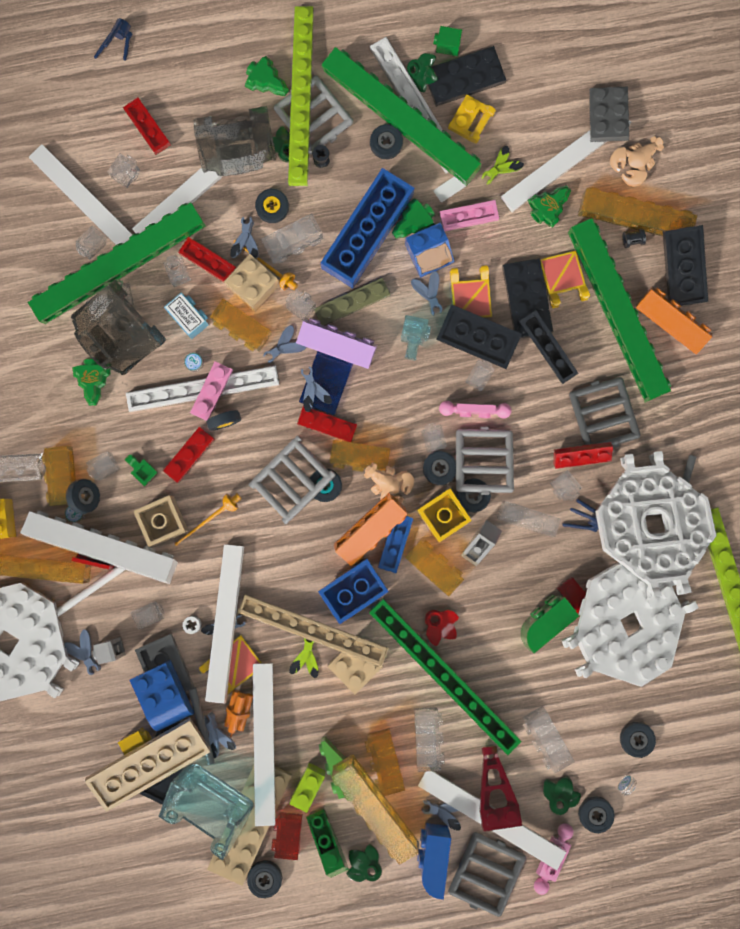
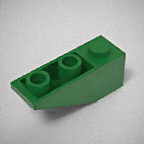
M323 809L307 816L306 819L326 876L332 878L349 870L342 848L325 810Z

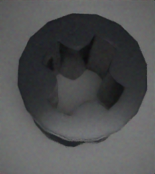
M317 145L312 151L314 164L318 168L327 167L330 163L329 150L324 145Z
M640 228L638 231L629 233L624 231L622 234L624 247L629 248L637 244L645 245V230Z

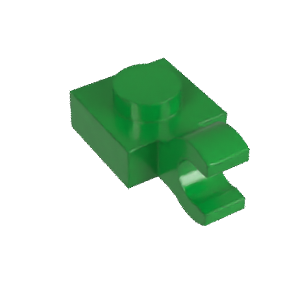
M129 454L125 458V461L134 468L130 474L143 486H147L159 473L145 459L140 463L133 455Z

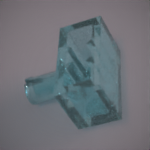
M409 315L405 316L401 341L408 343L405 359L416 361L419 345L423 346L424 341H428L431 326H428V319Z

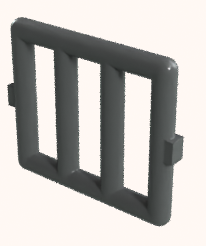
M622 377L601 383L599 381L590 384L591 386L569 393L584 445L592 444L589 433L629 422L632 433L598 443L611 442L613 448H615L619 444L640 438V430ZM610 387H618L620 397L581 408L578 397ZM623 404L626 415L586 426L583 415Z
M475 832L468 843L448 893L469 903V906L477 910L480 908L500 917L504 912L526 861V856L505 846V842L497 839L495 841ZM477 843H482L516 859L513 870L473 853ZM471 860L508 877L505 889L465 871L469 861ZM465 879L501 896L497 907L459 890L458 887L461 880Z

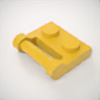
M466 95L450 122L448 129L477 144L480 140L481 132L496 110L494 107L485 105ZM479 111L484 113L473 132L468 131Z

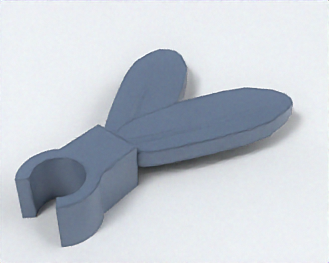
M436 271L432 272L428 287L421 281L412 279L411 285L413 289L429 301L431 314L434 316L433 308L435 307L439 308L440 313H442V306L436 298L439 287L438 273Z
M292 325L285 328L277 347L264 353L263 357L267 354H271L273 357L271 360H268V363H272L280 353H298L307 348L296 342L289 343L294 333Z
M82 630L80 634V647L71 642L64 643L67 653L84 661L89 675H94L91 669L92 666H95L97 671L101 670V666L91 657V637L87 630Z

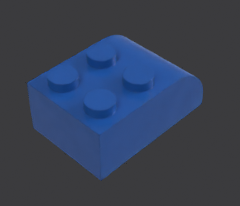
M366 558L318 592L340 625L389 591Z
M171 660L130 679L142 710L155 731H159L194 714Z
M425 823L424 829L420 831L422 849H418V868H420L422 883L426 892L436 899L444 900L452 838L448 826Z

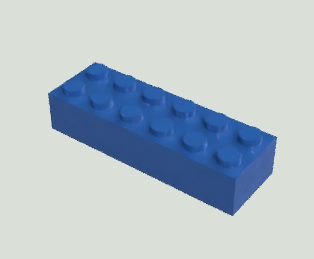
M382 168L320 263L321 269L353 289L412 199L415 188Z

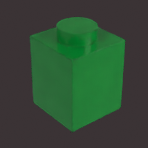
M440 26L439 33H435L433 45H437L436 53L458 56L462 29Z

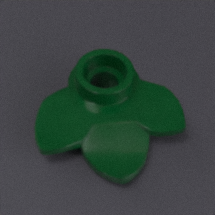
M430 53L421 54L418 59L411 60L407 65L408 74L413 79L418 90L423 93L426 92L427 84L438 81L436 73L431 68L436 60V56Z
M281 126L277 130L275 137H267V143L269 148L277 153L283 162L288 163L289 156L285 155L284 152L289 153L290 134L284 126Z
M569 776L562 777L556 784L549 779H545L543 794L549 801L550 810L554 814L563 815L569 808L576 807L579 804L581 793L573 791V783ZM558 801H561L563 804L561 809L557 807Z
M369 844L365 852L361 850L349 851V861L352 867L346 874L351 880L362 882L367 879L374 882L381 877L382 867L378 863L379 853L373 845ZM369 868H373L375 870L374 875L369 873Z

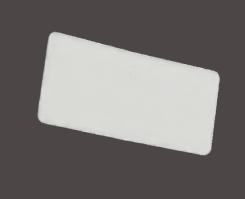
M453 177L436 188L434 193L440 202H443L466 186Z

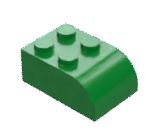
M551 595L545 600L546 604L541 608L537 607L531 611V616L523 623L521 640L525 647L533 654L580 617L565 597Z

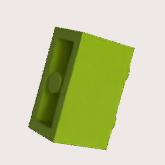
M308 763L289 804L307 813L325 778L326 771Z

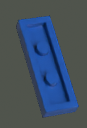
M406 516L401 524H397L392 528L391 533L387 537L378 568L397 573L414 518Z

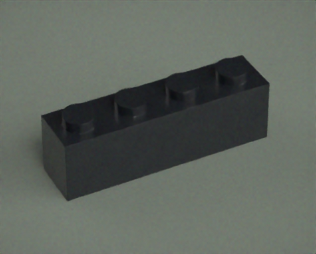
M532 308L518 318L562 384L579 374L535 308Z

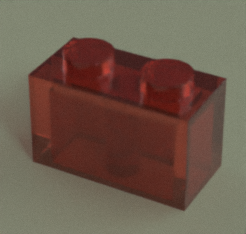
M280 812L278 819L275 818L273 831H277L276 839H272L271 851H275L274 858L298 860L303 814Z

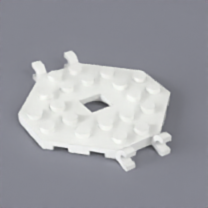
M662 451L649 455L653 466L635 467L633 454L625 455L623 458H620L621 465L625 469L595 511L602 549L648 584V599L662 596L658 583L677 581V595L691 593V587L688 582L691 571L699 563L707 547L716 537L708 497L698 493L687 481L669 471L670 469L664 465ZM662 514L665 532L650 534L645 517L647 515Z
M618 562L587 581L586 588L588 589L580 607L578 626H575L574 633L561 641L564 648L570 647V649H574L579 645L587 662L575 669L579 677L583 675L584 678H587L595 671L642 687L672 668L684 616L686 613L698 609L696 601L691 603L685 601L680 604L672 587L677 585V581L658 583L662 596L648 599V584ZM634 612L640 626L638 631L628 636L621 619Z
M24 582L0 588V636L5 630L19 639L10 655L0 650V701L44 690L51 697L56 698L60 696L63 688L55 685L52 681L61 666L64 665L65 668L73 671L80 663L68 656L67 649L64 646V635L56 611V602Z

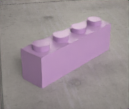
M313 318L303 321L296 341L297 344L367 369L371 365L377 348L372 339L363 337V339L357 338L356 334L350 331L340 332L338 327L327 324L326 327L321 325L319 320Z

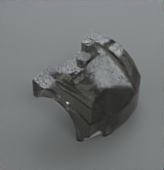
M267 106L249 109L250 116L248 117L238 116L235 119H221L214 123L212 116L193 119L198 155L204 173L214 171L218 176L239 175L263 168V163L269 160L276 161Z
M114 280L71 315V319L76 330L74 335L85 352L105 370L111 369L121 375H126L137 363L159 348L167 339L155 325L150 327L125 298L128 295L127 292Z

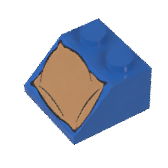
M441 223L405 238V246L420 278L454 263L449 240Z

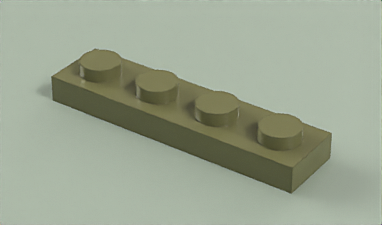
M380 278L314 308L320 324L326 326L390 297V293L383 278Z

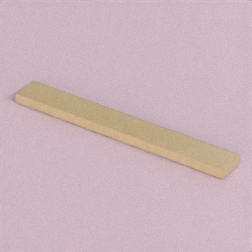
M246 594L237 611L239 614L379 667L383 666L389 650L388 647Z

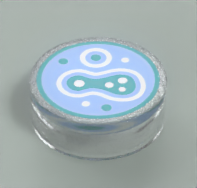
M192 352L185 356L184 366L189 371L198 372L203 368L204 360L198 353Z
M69 505L64 512L65 518L71 523L81 522L85 517V514L76 513L71 510Z
M631 775L625 776L618 784V791L624 796L631 794L636 788L637 781Z

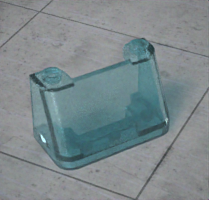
M193 764L184 769L171 782L158 817L170 824H177L182 819H185L214 839L210 850L215 856L224 860L254 806L252 800L203 767Z

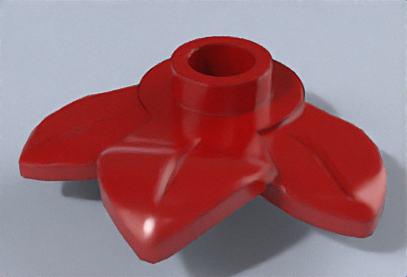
M438 610L428 611L425 615V623L428 626L426 631L428 640L434 646H437L441 641V637L449 640L456 639L457 632L453 624L458 621L459 616L451 610L442 612ZM437 616V622H431V617Z

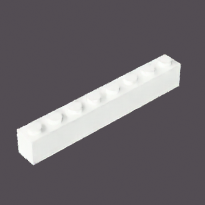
M29 511L20 532L26 537L170 584L178 564L173 559V555L165 552L160 555L155 553L156 550L145 546L142 549L137 547L138 544L127 540L124 543L119 541L120 538L109 534L108 537L101 535V531L91 528L90 531L83 529V525L74 522L72 525L66 524L65 519L56 516L54 519L48 518L49 514L37 511V513Z

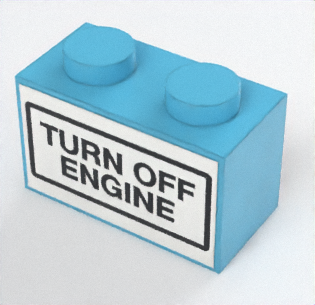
M180 293L164 308L186 334L193 339L209 326L206 322L208 317L201 309L197 311L194 308L196 303L189 295L185 297Z

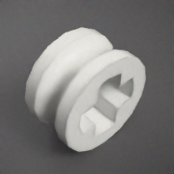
M196 616L187 617L183 622L184 631L188 634L198 632L201 628V620ZM189 620L192 622L196 621L195 630L188 628Z

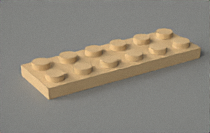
M188 718L87 776L85 783L107 812L208 754L210 747L191 718Z
M254 766L207 870L241 886L245 882L269 826H255ZM275 767V812L292 774Z

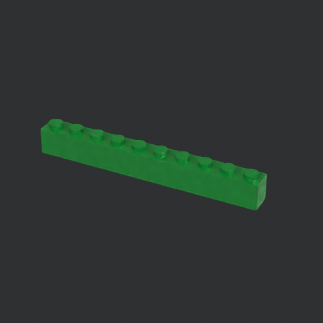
M335 47L321 64L323 71L389 125L398 128L404 137L467 186L481 170V160L472 153L470 155L466 152V148L457 141L455 143L451 140L450 134L445 130L440 131L436 128L437 125L430 118L426 120L421 116L422 112L418 108H411L404 97L401 95L396 96L389 85L381 84L379 78L374 73L366 72L364 70L365 67L356 60L354 62L351 60V56L342 49L340 51Z
M191 202L189 204H182L176 212L164 215L161 218L162 220L156 224H149L145 231L140 234H133L127 242L115 245L109 253L100 254L96 261L82 265L80 267L81 270L66 275L63 281L51 284L45 292L33 295L32 300L27 303L38 321L43 324L51 322L205 228L206 225Z
M591 218L572 226L568 231V235L644 402H648L671 392V384L662 372L663 366L654 354L655 348L653 344L649 343L646 337L647 331L639 321V313L630 302L631 296L628 291H625L623 278L615 269V261L613 257L609 256L607 243L605 240H602L599 234L600 228Z
M383 597L369 610V614L507 755L522 742L505 722Z

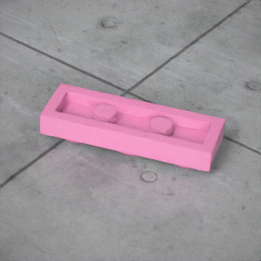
M495 200L448 209L439 213L444 231L499 220Z
M216 361L214 362L190 412L191 414L206 421L211 418L233 372L231 368Z

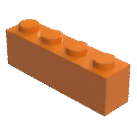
M651 287L636 304V308L697 355L712 338V333L710 332L712 329L705 323L700 325L695 321L696 317L691 312L687 311L685 313L680 309L681 305L674 299L670 301L664 297L666 293L660 288L654 289Z
M389 492L334 543L335 552L350 566L359 563L366 552L373 550L380 539L387 537L394 526L401 524L405 520L407 515L405 507Z

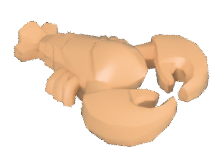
M654 136L651 138V144L649 143L643 147L640 143H635L629 146L630 150H627L625 147L618 148L610 157V165L616 172H620L618 163L621 164L623 169L626 164V157H628L629 165L638 170L626 171V174L632 177H628L625 174L621 177L628 186H640L647 177L645 165L648 171L655 165L652 156L656 150H663V140L660 137L656 138Z
M375 463L368 465L365 469L364 477H371L376 483L371 487L375 495L381 493V500L390 492L402 504L404 498L396 495V493L399 492V487L406 495L411 492L414 486L413 475L408 471H401L394 475L395 468L386 466V470L383 472L377 469V464Z

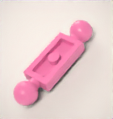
M443 401L439 406L440 413L445 416L455 412V414H460V417H471V414H478L479 418H490V415L497 414L500 418H507L512 412L510 405L506 403L496 407V405L477 404L453 405L451 401Z
M563 823L558 827V838L551 836L550 839L552 843L567 852L559 868L556 870L542 861L537 868L536 873L541 878L535 880L534 889L540 895H544L549 891V880L556 882L571 848V845L566 840L572 838L574 831L572 826L567 823Z

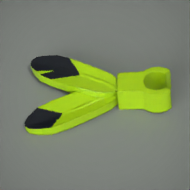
M504 146L500 150L494 167L483 173L481 179L484 176L490 177L486 185L490 184L498 174L516 172L523 168L524 163L520 161L506 163L510 153L508 146Z
M304 638V650L299 653L290 665L289 673H297L306 662L309 674L313 678H317L319 669L312 652L314 642Z

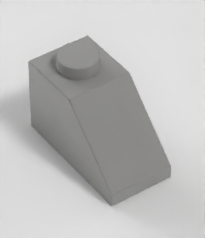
M486 520L477 530L461 556L477 566L494 547L502 530Z
M121 637L93 645V657L97 660L98 664L116 661L126 655Z

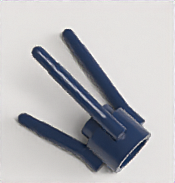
M118 18L111 32L97 50L94 58H98L115 36L120 40L126 38L123 60L126 61L132 33L129 31L131 25L124 19Z
M576 499V502L594 514L590 515L575 508H570V511L588 518L591 526L563 523L562 525L564 527L597 532L599 528L596 509L580 499Z

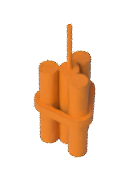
M233 690L230 703L226 707L227 714L224 721V726L228 727L231 738L236 730L244 731L247 718L251 714L249 710L253 700L252 694Z

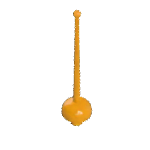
M256 258L280 278L279 284L283 290L289 287L295 290L298 287V284L294 282L295 274L287 272L282 275L261 258Z
M238 493L232 497L229 494H225L222 499L223 506L182 539L175 542L174 545L178 546L181 541L225 509L229 511L239 509L236 503L242 499Z

